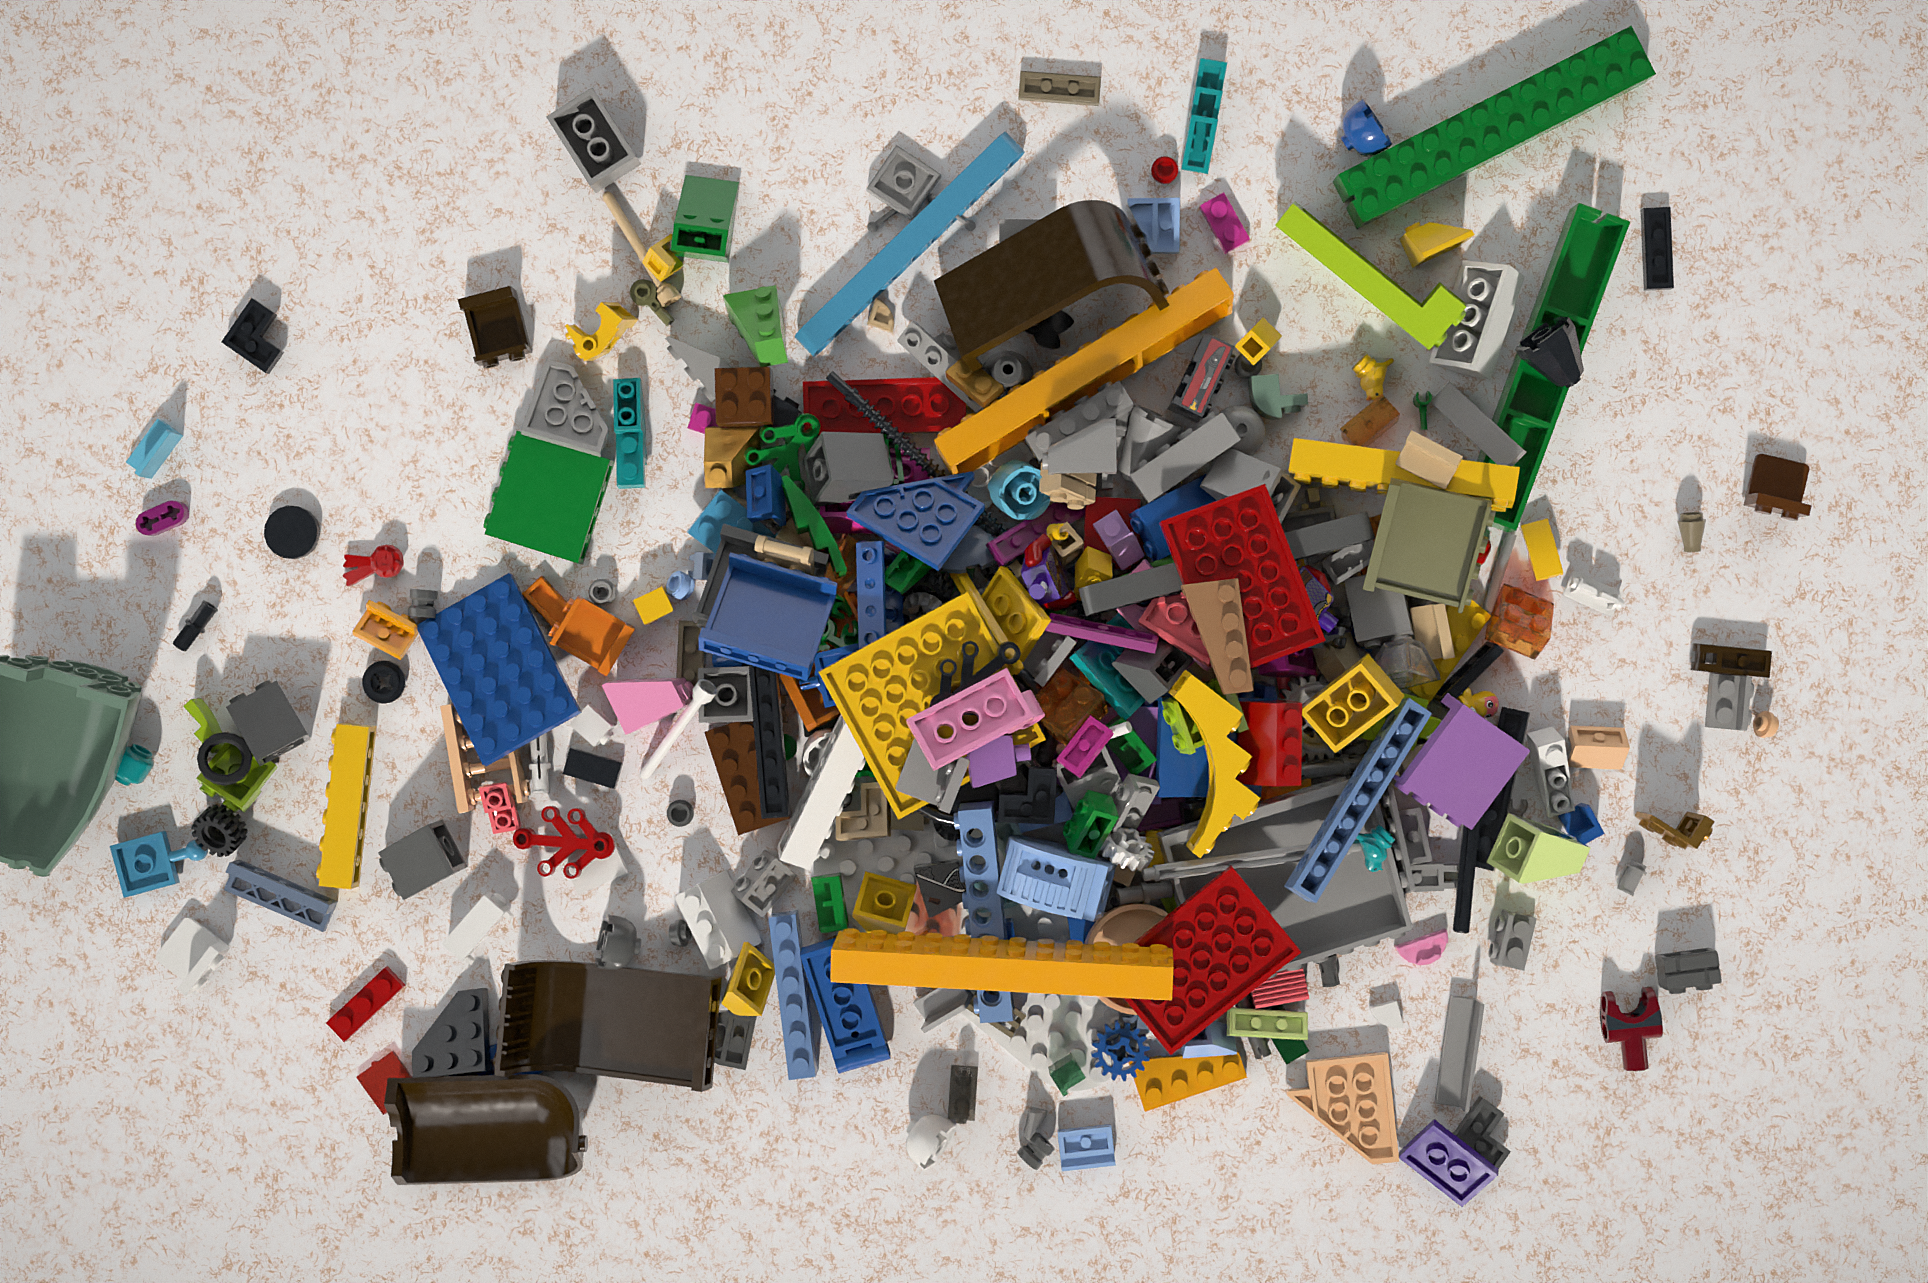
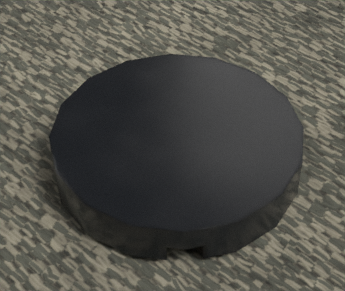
M287 505L276 509L269 515L264 527V537L267 546L274 554L282 558L299 559L308 556L315 550L318 544V537H320V527L318 520L310 511L299 506Z

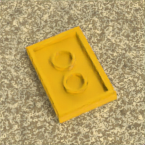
M1000 566L981 597L1008 641L1015 643L1020 648L1021 655L1019 659L1021 662H1024L1051 619L1034 598L1030 596L1029 592L1008 567Z

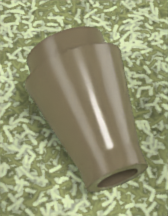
M1702 512L1681 513L1680 520L1677 522L1684 545V552L1701 551L1706 519H1703Z

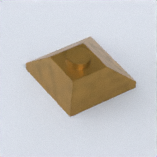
M760 426L705 427V488H733L746 484V471L762 467V461L757 465H750L744 458V452L747 448L755 447L758 450L761 449ZM752 452L749 455V460L756 459L757 453Z

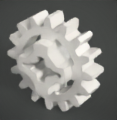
M1120 827L1117 833L1110 832L1100 849L1104 851L1102 854L1104 857H1110L1111 863L1117 866L1120 864L1123 869L1125 866H1128L1131 871H1135L1136 868L1140 871L1143 868H1147L1154 855V851L1151 850L1152 845L1145 843L1146 838L1139 837L1138 831L1127 827Z

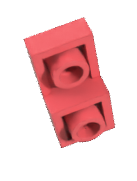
M507 782L479 786L485 813L489 815L493 834L520 829L522 826Z

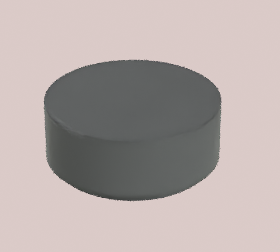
M1241 353L1234 363L1235 372L1243 379L1257 376L1262 369V360L1260 359L1253 365Z

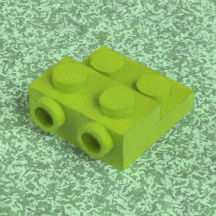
M225 743L208 765L217 774H232L241 765V752L233 744ZM252 754L250 771L242 780L235 784L225 786L214 784L207 780L202 773L196 779L202 785L199 789L211 798L215 795L219 796L224 800L222 805L226 806L228 810H233V813H236L238 810L245 813L262 792L261 788L278 767L271 761L260 766Z

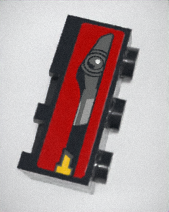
M1205 332L1167 409L1195 423L1201 418L1207 417L1212 406L1209 403L1213 393L1218 394L1224 382L1221 379L1224 369H1230L1236 355L1232 354L1235 346Z

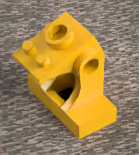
M601 302L595 309L600 314L601 325L593 335L585 333L576 324H566L565 327L568 332L565 336L568 340L572 339L575 343L573 344V349L580 359L594 361L608 354L628 328H632L638 319L618 302Z

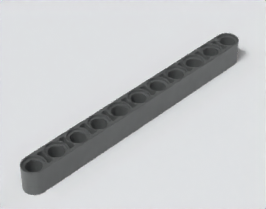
M1368 512L1284 533L1295 561L1375 539ZM1175 563L1088 585L1078 590L1085 615L1092 616L1182 592L1180 586L1183 584Z

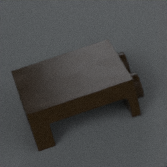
M507 286L458 299L460 310L465 313L475 352V357H473L474 363L483 366V368H492L500 365L499 361L509 359L510 362L520 361L526 358L525 354L532 353L517 291L513 287Z

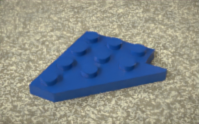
M965 472L862 491L846 513L847 517L939 571L984 511L985 504L965 493L975 479V473Z

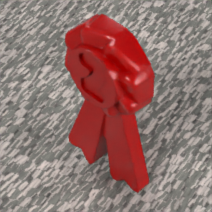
M394 545L378 546L371 556L345 554L344 558L346 561L343 567L358 568L346 572L342 576L347 579L346 586H353L374 573L383 578L397 576L404 565L403 554Z

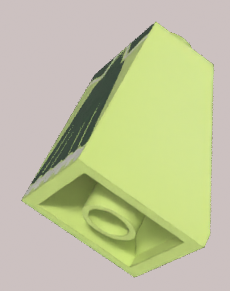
M1508 813L1487 863L1515 881L1525 884L1580 873L1590 847L1557 828Z

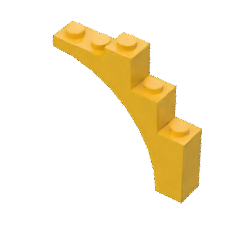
M1184 670L1168 693L1185 708L1195 722L1207 754L1209 788L1206 804L1198 826L1186 844L1191 852L1201 858L1204 853L1207 854L1213 849L1216 843L1215 839L1221 831L1224 832L1230 827L1234 814L1242 820L1252 815L1258 807L1260 797L1235 779L1238 774L1241 775L1246 771L1252 756L1226 737L1229 732L1233 733L1241 723L1240 718L1243 716V713L1188 671Z

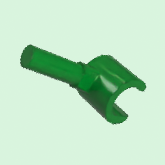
M1429 391L1425 395L1426 402L1419 400V392L1413 398V404L1419 408L1421 430H1428L1426 412L1427 406L1432 400V395Z

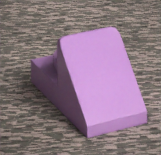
M1117 510L1093 524V527L1121 571L1145 556L1134 533L1130 532Z

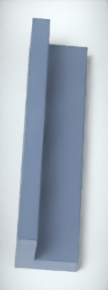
M240 859L229 862L225 872L230 874L224 888L225 891L321 932L326 931L338 903L334 899ZM237 878L249 882L252 888L242 890L234 885ZM261 887L275 893L277 898L270 901L263 899L259 888ZM283 898L300 904L301 909L294 912L287 909ZM309 908L324 914L321 923L312 920Z

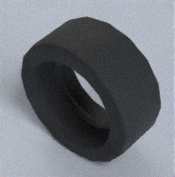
M223 732L214 734L203 742L198 751L197 762L199 770L207 780L214 784L225 786L235 784L247 775L252 764V754L243 738L233 733ZM221 743H230L240 750L242 762L237 771L228 775H221L212 771L207 759L209 752L214 746Z

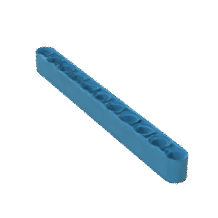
M1006 131L1002 133L796 333L795 338L813 357L818 355L957 220L955 218L957 215L962 216L1023 156L1025 151Z

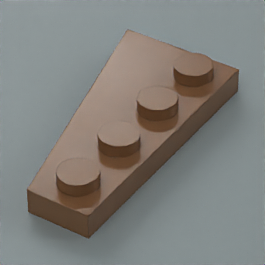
M1238 578L1181 585L1180 587L1184 596H1186L1190 612L1201 634L1200 637L1203 645L1206 647L1211 659L1210 662L1223 695L1253 691Z

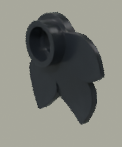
M1060 310L1039 322L1038 325L1026 329L1025 332L1033 335L1038 345L1047 349L1060 348L1058 334L1067 331L1073 325L1074 319L1068 313Z

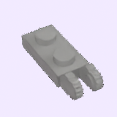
M1420 863L1411 865L1416 888L1414 892L1444 891V889L1457 888V879L1444 881V872H1458L1459 864Z

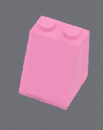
M685 678L620 679L602 685L625 735L641 730L687 707L693 699L694 686L690 681L687 682Z

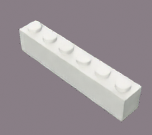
M841 714L777 846L779 860L810 870L814 861H818L822 851L821 845L824 839H828L831 835L832 822L835 816L841 814L844 806L843 800L846 794L851 793L854 787V777L858 770L863 769L866 762Z

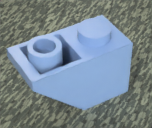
M1218 1021L1211 1023L1181 1047L1183 1058L1237 1054L1235 1036H1227V1025Z

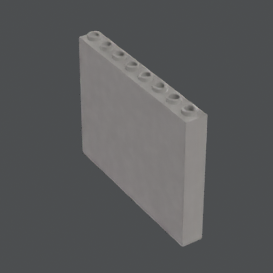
M1353 773L1259 801L1255 812L1244 820L1234 814L1230 827L1224 832L1221 831L1215 839L1216 843L1213 849L1207 854L1204 853L1201 858L1191 852L1186 846L1200 820L1158 832L1156 834L1164 862L1167 864L1310 844ZM1379 802L1359 833H1370L1371 829H1375L1379 824L1386 829ZM1362 847L1359 852H1351L1350 855H1345L1317 903L1307 902L1284 887L1299 861L1236 870L1301 951L1298 956L1279 971L1286 969L1287 971H1295L1302 968V964L1311 961L1313 963L1324 962L1329 959L1328 956L1337 953L1339 955L1349 954L1356 947L1362 945L1365 947L1375 946L1380 943L1381 939L1388 937L1390 939L1400 938L1406 935L1405 932L1413 930L1391 848L1387 849V858L1382 862L1383 870L1371 872L1366 868ZM1221 872L1169 879L1172 884L1177 907ZM1277 972L1273 974L1270 978L1275 977L1277 975Z

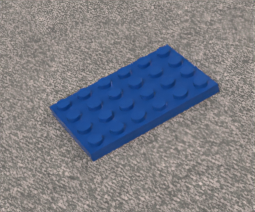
M511 573L502 576L436 614V618H428L417 624L418 632L484 766L494 763L582 713Z

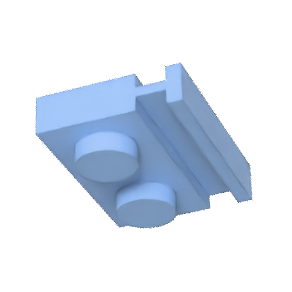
M1111 1124L1057 1130L1062 1171L1116 1166Z

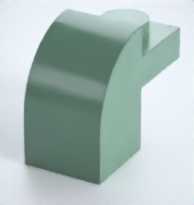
M1279 374L1251 376L1248 379L1250 403L1254 410L1266 419L1279 420L1282 418L1281 409H1285V413L1301 412L1302 407L1308 405V393L1280 395Z

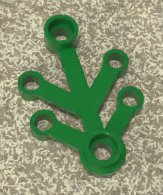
M805 413L799 415L795 419L794 424L775 428L771 425H765L760 429V437L766 443H773L777 438L793 437L785 445L760 450L755 447H749L744 452V458L750 465H757L761 461L777 458L772 466L779 474L788 464L790 479L793 482L800 481L799 488L803 491L805 482L801 478L797 450L804 442L807 455L815 443L814 438L820 432V422L814 415ZM809 422L810 428L802 430V425ZM772 430L773 435L770 438H765V432ZM752 452H756V459L749 460V455Z

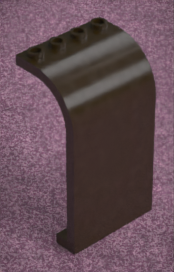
M1084 200L1074 202L1057 209L935 279L934 284L961 358L973 372L982 368L980 355L1103 287L1115 284L1135 285L1148 292L1160 311L1170 306L1165 296L1169 293V290L1163 279L1158 280L1157 278L1161 274L1155 261L1148 258L1152 256V253L1145 240L1143 242L1140 240L1144 235L1137 222L1132 224L1119 207L1106 201Z
M529 960L505 963L501 974V982L503 983L502 996L498 1004L500 1020L496 1029L498 1041L497 1052L493 1059L495 1066L494 1075L505 1077L527 1071H566L691 1087V1091L698 1092L709 1090L713 1086L722 978L631 967L610 970L597 968L596 963L576 961Z

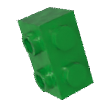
M1087 790L1084 797L1077 802L1072 818L1065 823L1063 835L1065 836L1070 853L1095 859L1119 818L1112 796Z

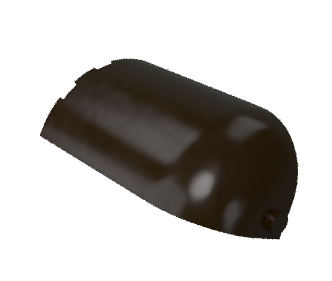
M518 1074L505 1077L482 1075L387 1079L384 1106L389 1115L390 1126L396 1127L397 1140H392L391 1177L397 1185L550 1181L572 1176L583 1167L584 1152H587L588 1137L583 1135L578 1106L568 1089L550 1077L537 1074Z

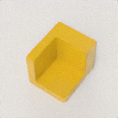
M672 234L651 246L642 262L660 282L680 270L683 266L679 258L670 250Z
M661 586L633 600L644 625H650L658 621L659 618L674 611L666 594V587Z

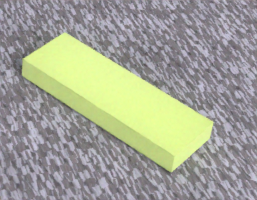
M1230 1008L1227 1011V1036L1308 1040V1012Z

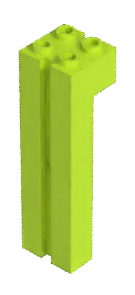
M1296 201L1292 203L1275 224L1277 228L1428 350L1433 346L1438 348L1447 338L1446 330L1451 324L1457 326L1467 314L1464 310L1467 307L1465 302L1441 282L1434 287L1422 303L1419 302Z

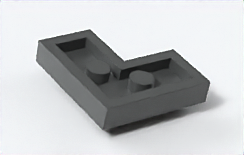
M1479 1096L1453 1134L1499 1169L1511 1151L1489 1135L1504 1113Z

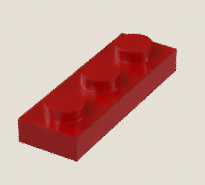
M386 966L335 1013L326 1024L343 1042H346L406 985Z

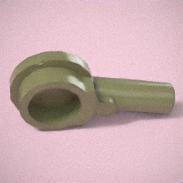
M646 279L634 282L630 288V297L633 302L639 306L649 307L666 326L671 325L675 319L657 300L655 285Z

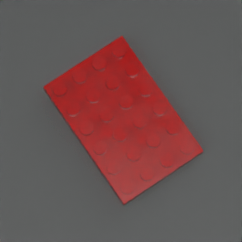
M1266 484L1168 518L1159 523L1183 585L1238 578L1250 669L1326 641Z
M1230 865L1225 871L1217 875L1133 942L1138 944L1139 947L1161 944L1173 949L1172 1000L1124 999L1168 1053L1172 1055L1298 956L1301 951L1232 865Z

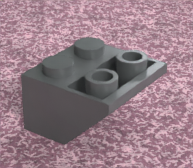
M1159 637L1155 654L1125 648L1112 665L1151 704L1169 691L1194 659Z

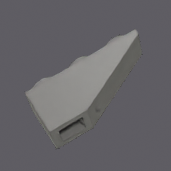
M670 336L666 337L665 339L670 344L667 350L676 360L682 358L687 364V367L684 368L685 372L693 381L697 379L701 381L705 386L701 391L710 402H713L715 400L714 368L732 367L726 360Z

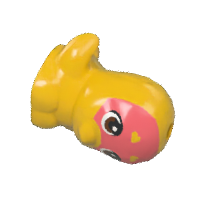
M1468 687L1456 698L1467 707H1473L1476 713L1483 718L1492 717L1498 711V698L1491 691L1484 690L1472 695L1471 689Z

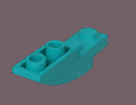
M641 378L613 379L618 489L646 488L645 465H647V447Z

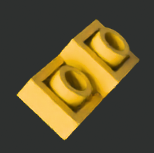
M1548 518L1521 525L1520 530L1536 582L1563 575L1561 561Z

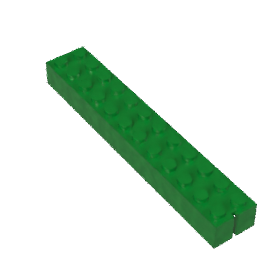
M1631 25L1338 174L1332 182L1343 203L1347 202L1354 195L1355 200L1351 201L1346 209L1356 229H1359L1645 84L1656 73Z
M1581 203L1576 204L1569 210L1522 339L1546 322L1550 327L1555 325L1553 319L1559 316L1569 317L1575 326L1579 349L1582 355L1630 221L1609 213L1599 218L1602 211ZM1517 353L1492 421L1526 451L1514 465V467H1520L1514 504L1512 508H1506L1505 512L1496 511L1492 527L1505 532L1517 531L1569 390L1566 386H1556L1523 361ZM1480 450L1476 462L1496 464L1485 452Z

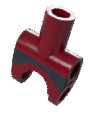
M1642 987L1639 1003L1636 1009L1629 1013H1622L1612 991L1602 992L1600 997V1024L1604 1041L1606 1043L1621 1042L1624 1070L1644 1071L1649 1069L1646 1039L1663 1036L1662 1015L1655 991L1652 987Z

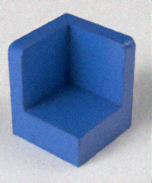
M1580 803L1574 806L1575 811L1558 816L1567 834L1583 844H1587L1605 834L1588 804Z

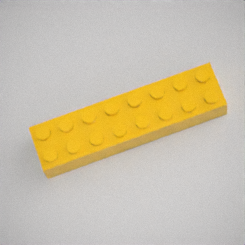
M1299 438L1293 439L1289 474L1290 477L1301 485H1311L1313 481L1323 483L1322 487L1339 489V485L1350 486V491L1366 493V489L1378 490L1377 494L1382 496L1387 495L1391 478L1439 488L1397 466L1396 460L1401 453L1399 451ZM1462 460L1447 488L1443 490L1491 500V510L1505 512L1506 508H1512L1514 504L1520 467Z

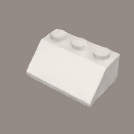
M727 869L678 893L674 897L710 970L738 957L744 942H749L752 946L762 942L744 903L731 893L735 884Z

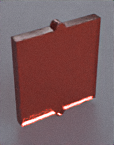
M394 1050L379 1061L374 1060L371 1063V1067L356 1077L383 1115L387 1113L384 1106L387 1079L412 1077Z

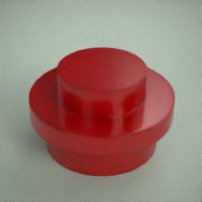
M1167 156L1156 159L1151 167L1153 179L1160 184L1173 182L1178 175V165L1175 160Z

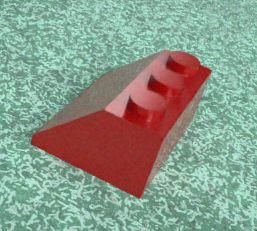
M1291 700L1239 701L1249 729L1237 733V745L1252 757L1249 760L1250 764L1246 771L1241 775H1237V780L1246 785L1301 786L1302 702Z

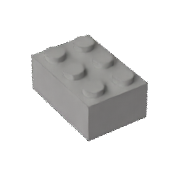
M593 88L588 89L546 116L595 193L641 165Z

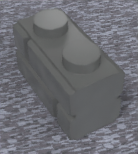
M1702 948L1655 955L1658 984L1661 988L1669 990L1670 994L1685 993L1686 988L1696 987V990L1713 989L1712 984L1722 982L1719 957L1716 950Z

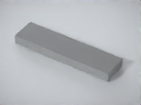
M1449 382L1431 400V403L1496 464L1514 466L1526 453L1452 383Z

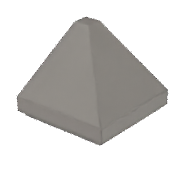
M1035 1107L1029 1108L1024 1128V1138L1026 1140L1031 1139L1046 1118L1047 1110Z

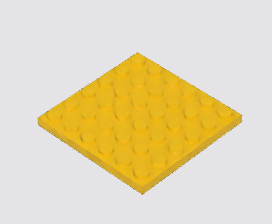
M967 591L818 671L898 820L929 803L899 792L895 789V786L915 738L906 723V719L928 709L931 699L939 694L941 681L940 662L949 658L957 665V670L952 675V693L960 686L963 662L961 646L964 642L973 641L979 647V652L974 658L973 675L997 656L998 648ZM968 644L965 647V653L968 655L974 653V645ZM946 662L943 665L944 672H951L953 670L951 662ZM1004 664L1000 669H998V670H997L995 673H993L992 675H994V674H996V673H998V672H1000V671H1002V670H1004V669H1006V668H1007L1008 671H1009V669H1008L1007 665ZM963 715L962 717L963 723L967 726H974L979 721L975 715ZM1038 723L1011 733L1013 745L1029 743L1031 748L1046 740ZM941 726L938 728L937 734L942 739H949L953 735V730L949 726ZM968 767L961 785L970 781Z

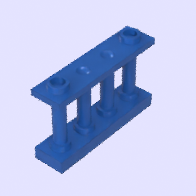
M884 541L856 543L859 649L907 624V615L902 613L904 596H901V593L885 584V572L898 554L885 548Z

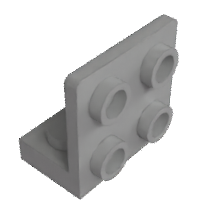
M1044 630L1022 664L1026 670L1036 677L1035 681L1044 686L1078 640L1073 636Z
M914 738L895 789L937 805L939 810L950 814L970 760L964 755L933 771Z

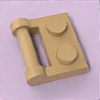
M758 535L755 542V551H757L759 561L773 562L783 568L790 570L798 569L805 574L814 575L813 548L806 546L803 548L770 541L768 537Z

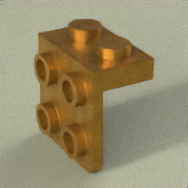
M1638 811L1635 814V817L1641 820L1639 822L1641 827L1652 833L1663 834L1662 840L1684 850L1687 847L1698 849L1702 841L1705 842L1712 834L1713 828L1711 827L1715 822L1706 815L1687 811L1677 828L1674 829L1653 815Z

